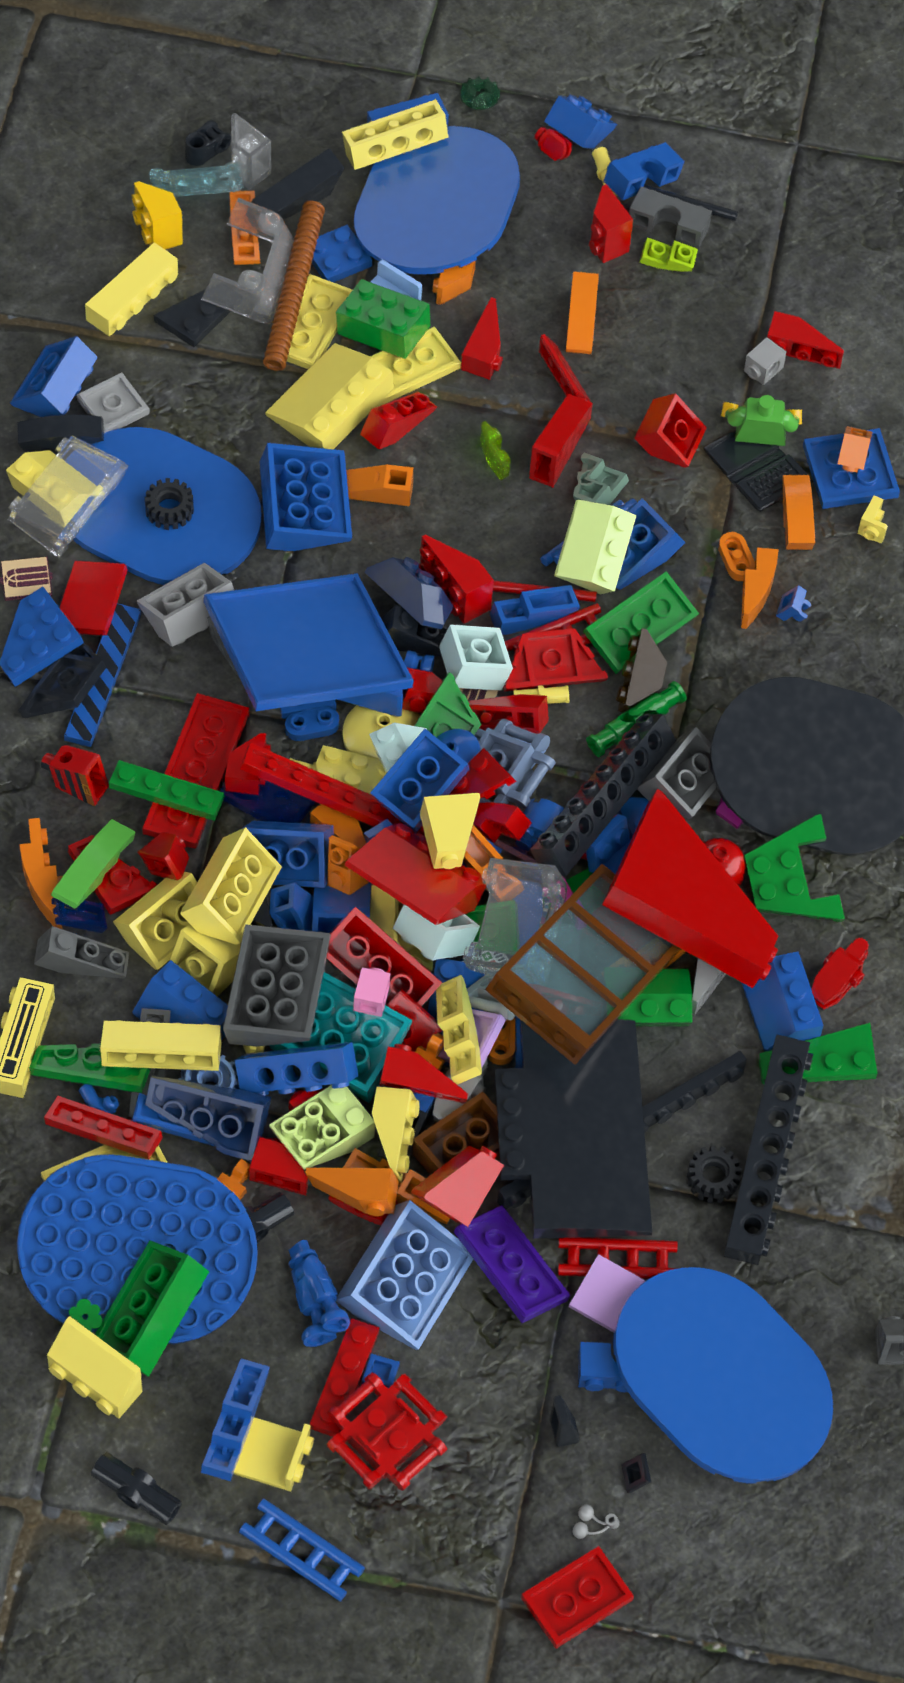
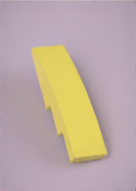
M462 975L442 983L436 990L437 1024L443 1030L444 1051L450 1058L451 1079L457 1085L482 1074L475 1021Z

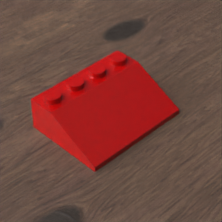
M401 823L385 827L345 863L346 867L434 925L475 911L488 884V881L480 877L481 874L477 870L463 865L453 869H433L426 838L418 837L412 833L413 830L409 826Z

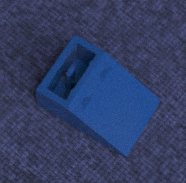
M371 882L351 895L328 885L325 888L314 887L312 931L330 933L355 906L370 919Z

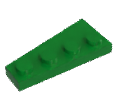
M870 1023L806 1040L810 1042L808 1053L813 1054L810 1071L804 1070L802 1079H806L807 1082L876 1079L877 1067ZM772 1050L760 1053L759 1055L762 1084L765 1083ZM790 1067L782 1068V1070L787 1074L796 1073L794 1069Z

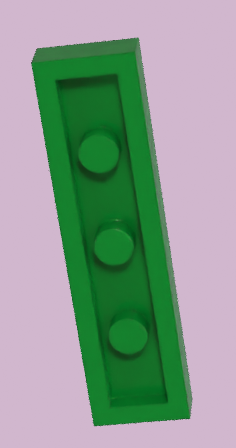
M121 760L118 761L109 781L110 789L215 821L224 800L223 792Z

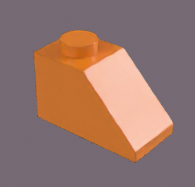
M846 427L838 464L843 465L842 469L851 472H858V469L864 470L872 431Z

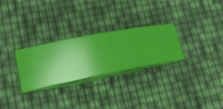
M111 819L73 862L52 891L51 896L76 909L102 883L104 875L118 862L120 853L133 841L136 832Z

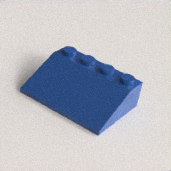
M267 443L260 459L266 549L297 551L351 541L352 529L344 450Z

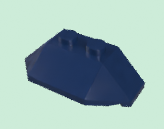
M392 557L366 569L365 573L421 625L437 629L443 628L454 606L442 588L433 581L434 577L428 572L421 570L417 561L405 557L404 560Z

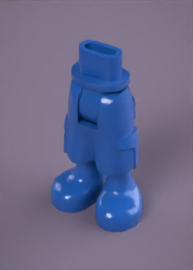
M302 1240L289 1250L291 1257L289 1266L292 1269L291 1274L297 1292L296 1299L300 1311L305 1316H311L312 1325L302 1332L301 1338L305 1346L315 1347L337 1338L336 1332H343L348 1329L350 1319L348 1314L340 1309L336 1303L338 1293L331 1278L328 1276L326 1267L319 1260L316 1251L310 1249L308 1241Z

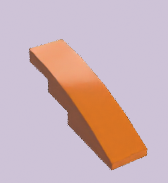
M354 1148L343 1168L390 1167L385 1159L382 1158L381 1162ZM411 1169L408 1173H404L402 1183L399 1182L396 1197L398 1204L411 1200L434 1220L447 1224L450 1218L411 1194L413 1188L426 1178Z

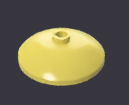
M356 705L348 713L343 724L342 734L345 748L349 752L379 759L369 734L392 723L414 726L420 715L418 712L402 709V716H393ZM381 722H387L388 724L382 725Z

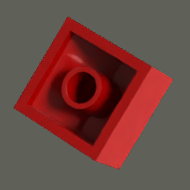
M607 184L602 186L594 210L593 223L591 225V241L589 242L591 252L595 256L597 255L602 263H605L629 252L633 218Z
M675 393L652 400L634 438L649 455L685 468L689 467L707 427Z

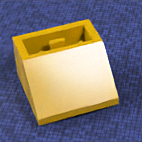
M139 181L135 182V194H132L135 210L132 211L135 224L137 226L140 225L142 228L145 244H150L151 246L153 243H156L165 250L182 245V211L173 193Z

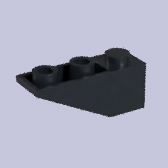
M395 605L381 618L397 650L403 652L409 650L418 654L442 657L439 646L449 627L444 625L442 629L421 625L403 607Z

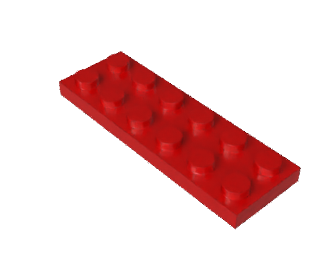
M197 693L165 774L219 791L226 774L229 753L236 749L249 716V707ZM153 802L142 830L143 834L155 838L162 832L176 834L182 838L187 847L196 849L208 819Z

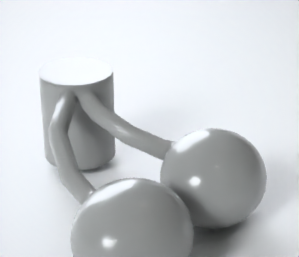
M585 1504L578 1511L579 1518L582 1521H589L593 1518L596 1522L607 1526L600 1531L588 1532L587 1525L584 1522H578L573 1527V1535L578 1539H582L587 1534L595 1535L603 1533L608 1528L616 1529L620 1522L615 1514H608L605 1518L606 1522L597 1519L594 1516L593 1508Z

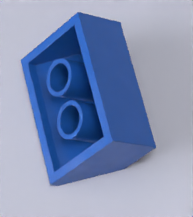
M77 336L45 346L10 404L13 407L39 417L66 414L70 408L71 400L81 391V384L93 371L92 366L98 357Z
M424 728L370 794L395 818L409 826L416 834L423 826L420 811L424 797L449 795L470 770L469 765Z
M252 821L245 826L282 866L272 885H287L295 882L297 885L304 887H326L328 881L329 837L334 836V825Z
M799 952L775 956L769 964L772 967L765 980L759 979L753 988L742 983L764 1052L773 1049L776 1034L802 1041L821 1036L823 1023Z
M172 960L150 980L132 1011L133 1015L140 1020L142 1008L171 1010L170 1023L221 1025V1041L226 1037L223 1027L228 1005Z

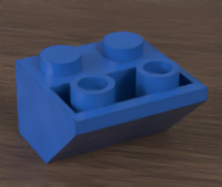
M571 94L568 97L559 95L544 121L581 147L589 149L596 147L617 126L615 122L610 120L612 116L601 109L597 111L591 107L592 102L581 96L577 98Z

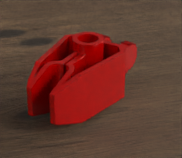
M856 938L846 950L839 947L835 952L831 951L822 964L823 968L816 975L811 989L818 1007L825 1010L838 1004L852 987L856 988L865 976L862 973L863 962L868 956L869 949L866 939Z

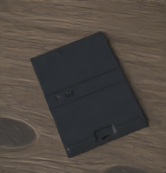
M736 430L704 447V451L759 512L783 499V475H808L791 455H786L778 445L735 441Z

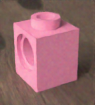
M362 967L354 995V1011L382 1017L390 988V973H386L379 968L368 969Z

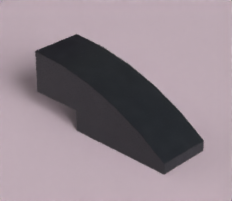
M55 415L18 422V444L25 453L51 448L57 454L104 441V422L101 416Z

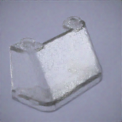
M74 436L70 439L63 438L56 448L58 454L22 498L17 496L8 508L12 511L8 520L59 559L68 549L67 545L77 536L80 529L106 496L122 481L129 467L121 459Z
M490 858L488 867L484 868L482 881L483 884H486L489 897L478 942H472L469 947H466L463 955V961L469 970L494 977L511 957L566 902L567 885L555 865ZM562 917L544 935L555 945ZM536 943L511 970L528 985L544 988L548 980L553 956Z

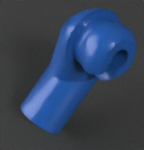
M85 1084L80 1087L79 1092L87 1106L110 1114H114L117 1111L119 1101L115 1096L111 1095L110 1097L101 1098L98 1097L93 1085Z

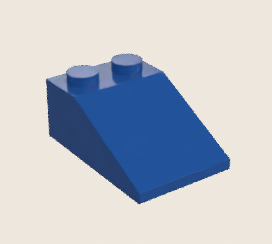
M643 498L628 511L636 515V519L616 587L618 590L623 589L665 563L685 544L683 539Z

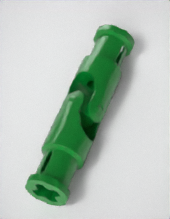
M672 681L660 693H653L625 713L605 724L604 729L597 734L589 735L586 738L588 747L594 755L601 757L607 749L617 745L622 740L623 735L632 728L639 716L647 713L651 715L668 714L670 708L687 700L685 691L679 683Z

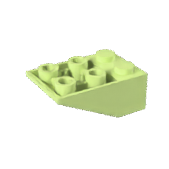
M332 1085L269 1125L303 1170L351 1153L354 1148H359L373 1139L375 1135L374 1119L349 1088L333 1089Z

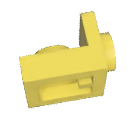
M874 495L861 518L857 534L864 536L868 540L882 543L888 527L881 522L885 512L881 510L884 499Z

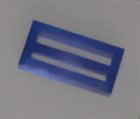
M54 897L51 899L52 904L56 905L53 908V913L58 915L55 918V924L103 933L108 929L103 904L84 900L76 908L78 909L76 911L64 908L73 907Z

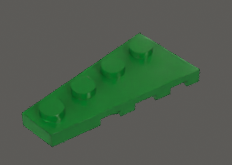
M101 1043L91 1044L87 1048H77L76 1044L40 1045L36 1049L29 1070L33 1076L142 1093L151 1068L102 1066Z

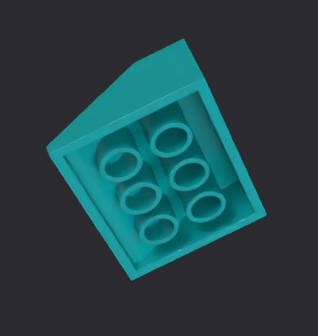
M324 972L310 1041L270 1045V1049L275 1051L353 1042L358 1077L351 1080L347 1087L353 1095L370 1103L376 1093V1088L380 1087L379 1084L388 1046L394 1047V1044H402L412 1024V1020L386 1005L382 1017L354 1011L356 989ZM320 1062L321 1070L327 1074L328 1069L326 1065Z

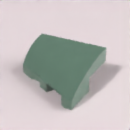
M583 453L581 456L582 469L578 471V484L573 494L574 500L610 505L629 482L627 474L606 467L601 458Z

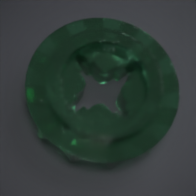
M478 75L476 79L468 78L466 83H462L460 97L468 107L484 110L493 107L498 102L500 89L497 87V82H491L489 77L481 79ZM484 89V92H481L476 97V91Z

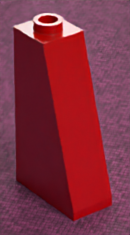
M571 394L567 395L532 447L529 479L552 488L555 486L591 419L592 402L582 397H576Z

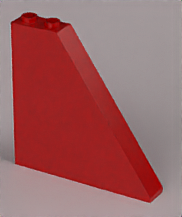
M657 789L644 809L602 905L753 988L759 979L765 980L772 967L769 964L773 961L778 951V948L774 947L778 934L666 795Z

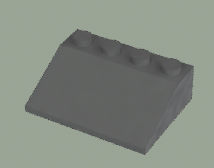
M245 924L223 1027L229 1044L259 1047L310 1041L331 938L330 933Z

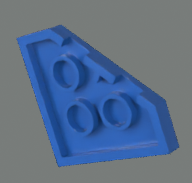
M43 586L20 600L0 659V666L14 687L84 643L80 634Z

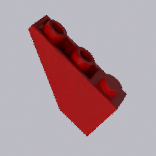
M777 311L774 312L767 338L784 349L786 356L822 364L826 367L841 368L844 350L802 318Z
M420 392L370 410L360 435L380 450L399 441L434 412L437 406Z

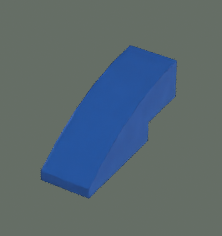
M572 585L524 591L521 592L520 597L517 599L496 601L493 603L489 615L494 628H500L502 635L529 630L565 617L579 610L580 605Z

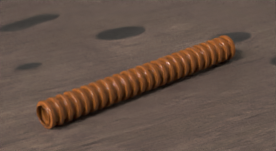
M307 201L302 206L265 357L263 358L264 366L270 370H283L288 360L294 329L296 328L312 258L314 257L315 246L317 245L325 213L324 206L317 201Z

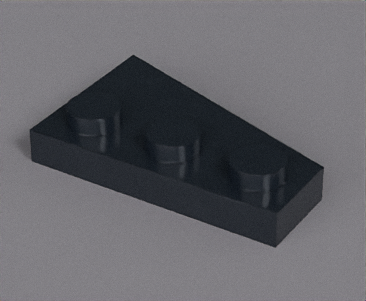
M222 280L155 314L154 322L192 347H195L243 300V293Z

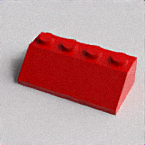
M356 906L330 932L331 938L327 959L356 985L358 984L362 967L368 969L379 968L386 973H390V988L385 1003L386 1006L403 989L422 1007L442 984V981Z

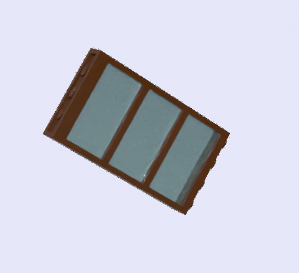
M601 864L495 974L485 989L574 1065L581 1060L681 949L602 905L615 876V873L604 864Z

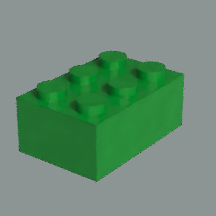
M361 279L336 311L337 332L341 336L406 359L431 326L429 303Z

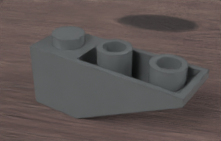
M52 926L37 941L34 965L58 973L124 979L127 974L129 952Z

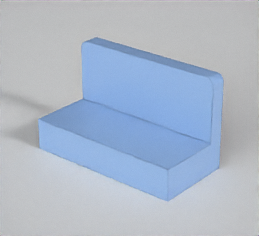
M383 259L378 262L377 275L371 283L421 300L422 284Z

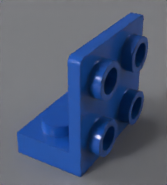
M617 814L588 848L586 855L590 872L594 873L601 864H604L616 874L631 841L627 817Z

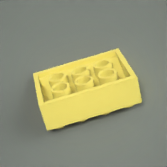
M334 343L265 413L266 416L307 446L334 449L370 413V410L375 408L394 389L393 374L391 370L373 357Z

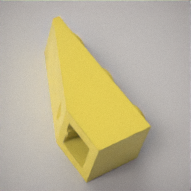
M377 1087L372 1116L389 1167L392 1168L398 1181L402 1183L403 1174L407 1173L409 1169V1156L407 1152L409 1145L413 1144L414 1128H412L413 1119L417 1118L419 1114V1101L411 1089Z

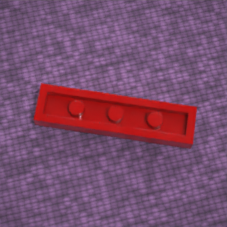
M57 1096L44 1116L46 1125L148 1160L163 1138L160 1130L61 1096Z
M351 1318L350 1325L346 1330L311 1419L310 1429L332 1437L341 1432L340 1428L329 1418L327 1412L333 1406L338 1407L358 1389L379 1335V1327Z

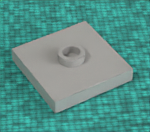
M123 373L77 394V401L88 415L101 416L103 418L104 433L120 429L150 414L149 407Z

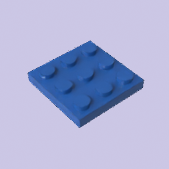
M880 428L867 430L872 431L864 470L858 469V472L842 469L843 465L838 464L844 433L804 439V452L822 509L871 502L874 495L884 500L899 498L900 490Z

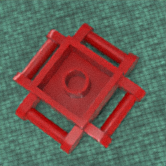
M371 1372L364 1378L365 1383L338 1407L333 1406L327 1412L329 1418L340 1428L341 1432L333 1436L326 1446L332 1452L336 1451L363 1479L362 1483L368 1489L373 1488L383 1478H388L398 1489L403 1491L410 1485L409 1481L436 1456L440 1457L447 1451V1447L442 1440L435 1437L432 1433L444 1423L448 1416L442 1410L438 1411L410 1383L412 1380L405 1373L390 1388H387L382 1380L375 1373ZM374 1391L378 1398L350 1422L346 1415ZM403 1392L429 1421L423 1425L419 1421V1416L400 1397L397 1398L396 1396ZM347 1441L375 1469L374 1471L345 1444ZM424 1443L428 1446L403 1471L397 1470Z

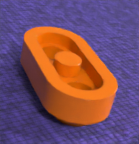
M736 532L725 533L719 541V553L730 577L736 581H743L745 569L755 570V561L745 538L741 534Z
M515 1017L511 1021H505V1028L501 1029L487 1057L494 1064L505 1065L514 1058ZM503 1050L505 1053L500 1055L496 1051Z

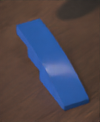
M240 1359L223 1401L222 1411L213 1431L211 1444L203 1461L201 1473L231 1481L270 1369L269 1366Z

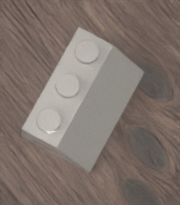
M203 563L137 600V603L157 635L173 647L209 627L207 617L210 615L203 602L205 594L233 591L234 588L230 580L206 563Z

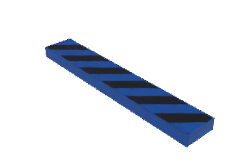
M117 603L108 634L102 636L96 654L103 660L107 668L81 704L74 709L64 735L65 741L87 747L92 746L141 617V609Z

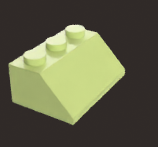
M576 500L554 576L588 590L596 591L598 594L614 592L636 515L615 506Z

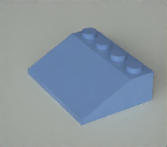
M411 1200L395 1205L394 1214H388L337 1296V1302L360 1320L379 1327L380 1331L418 1350L473 1261V1258L457 1237Z

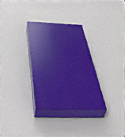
M502 1205L473 1218L468 1227L462 1224L456 1226L454 1230L455 1235L521 1323L567 1302L571 1295Z

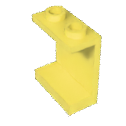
M254 1417L234 1474L291 1492L294 1482L300 1483L305 1467V1465L301 1464L304 1454H310L314 1443V1438L310 1437V1425L304 1424L303 1430L300 1432Z

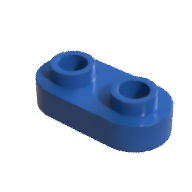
M330 707L295 712L290 714L285 721V733L294 741L329 736L334 734L339 728V714ZM327 717V718H330V719H329V720H323V719H321V718ZM298 722L303 723L302 725H299V726H298V725H295V723H298Z

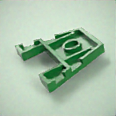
M821 814L810 818L744 855L754 906L759 912L788 916H807L812 919H831L836 922L844 921L845 917L839 894L810 899L798 846L826 841Z

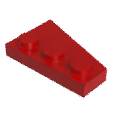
M483 748L468 762L470 770L449 795L479 793L480 799L483 797L488 799L495 795L494 790L504 784L510 786L517 781Z
M94 835L68 846V853L73 861L77 859L95 837ZM120 859L104 875L102 883L94 890L110 915L135 904L157 886L154 881L149 882L141 876V871L133 865L130 867Z

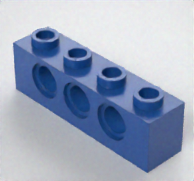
M353 1042L248 1053L235 1059L240 1090L261 1095H268L269 1091L278 1090L279 1094H288L295 1092V1088L305 1087V1091H316L322 1089V1085L332 1084L333 1089L349 1086V1082L358 1077ZM320 1062L326 1065L328 1069L327 1074L321 1070ZM293 1065L300 1069L301 1076L295 1074ZM267 1068L273 1072L274 1080L267 1075Z

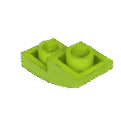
M647 237L639 263L665 270L692 271L698 249L675 240L669 246Z

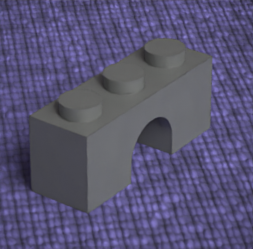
M640 187L630 207L629 214L633 218L632 226L651 233L659 222H671L677 226L675 241L699 249L710 227L712 211L702 206L661 194L655 190Z

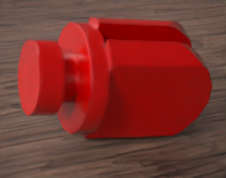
M541 127L536 132L534 139L538 141V147L552 160H563L569 157L572 151V143L558 131L553 129L547 130Z

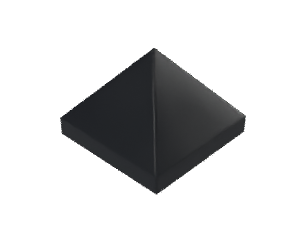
M641 1453L621 1464L627 1493H632L651 1483V1475L645 1453Z

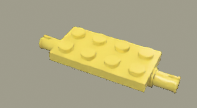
M323 745L317 761L313 764L289 758L294 762L369 794L386 775L380 759Z

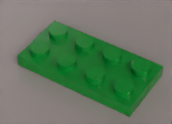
M666 571L585 628L583 633L614 673L617 674L622 671L625 661H629L631 651H628L627 647L630 637L635 635L641 628L647 629L656 645H658L696 618L699 613Z

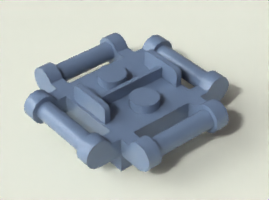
M502 719L494 730L487 728L486 731L478 729L474 736L479 741L481 750L485 748L517 782L510 786L504 784L494 790L497 796L494 801L481 798L479 803L494 802L508 804L511 801L525 809L531 801L530 797L548 770L551 771L556 764L550 756L541 753L549 747L550 737L543 733L535 734L513 725L512 721ZM534 763L538 764V766L533 772L531 767Z

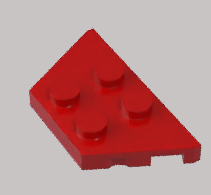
M575 628L525 633L520 636L511 663L513 669L504 685V692L535 689L539 685H543L545 688L601 682L608 679V674L605 670H601L594 660V654L583 644L582 638Z

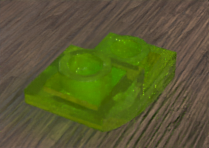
M484 421L481 423L480 433L482 451L490 468L500 480H503L509 476L511 460L506 451L501 450L502 436L500 432Z

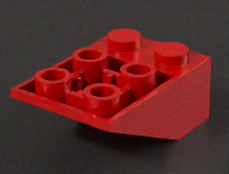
M423 535L419 568L434 577L433 581L447 595L454 606L451 613L455 617L458 616L463 624L490 611L494 579L480 561L428 535Z

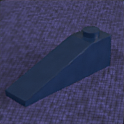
M151 1076L145 1105L173 1123H179L192 1131L193 1135L197 1138H203L216 1146V1149L221 1153L252 1161L259 1137H262L266 1126L271 1097L245 1090Z

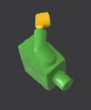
M764 395L761 398H747L744 405L740 407L737 404L723 402L721 416L726 417L728 423L736 427L735 441L785 446L786 431L794 432L799 424H802V410H785V402L774 400L770 395Z

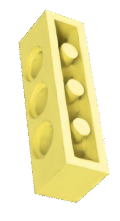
M433 100L343 131L342 135L346 156L354 170L448 138L445 113L437 100Z

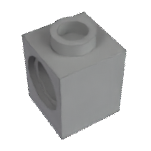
M766 337L747 354L744 371L750 378L765 385L784 367L786 351Z

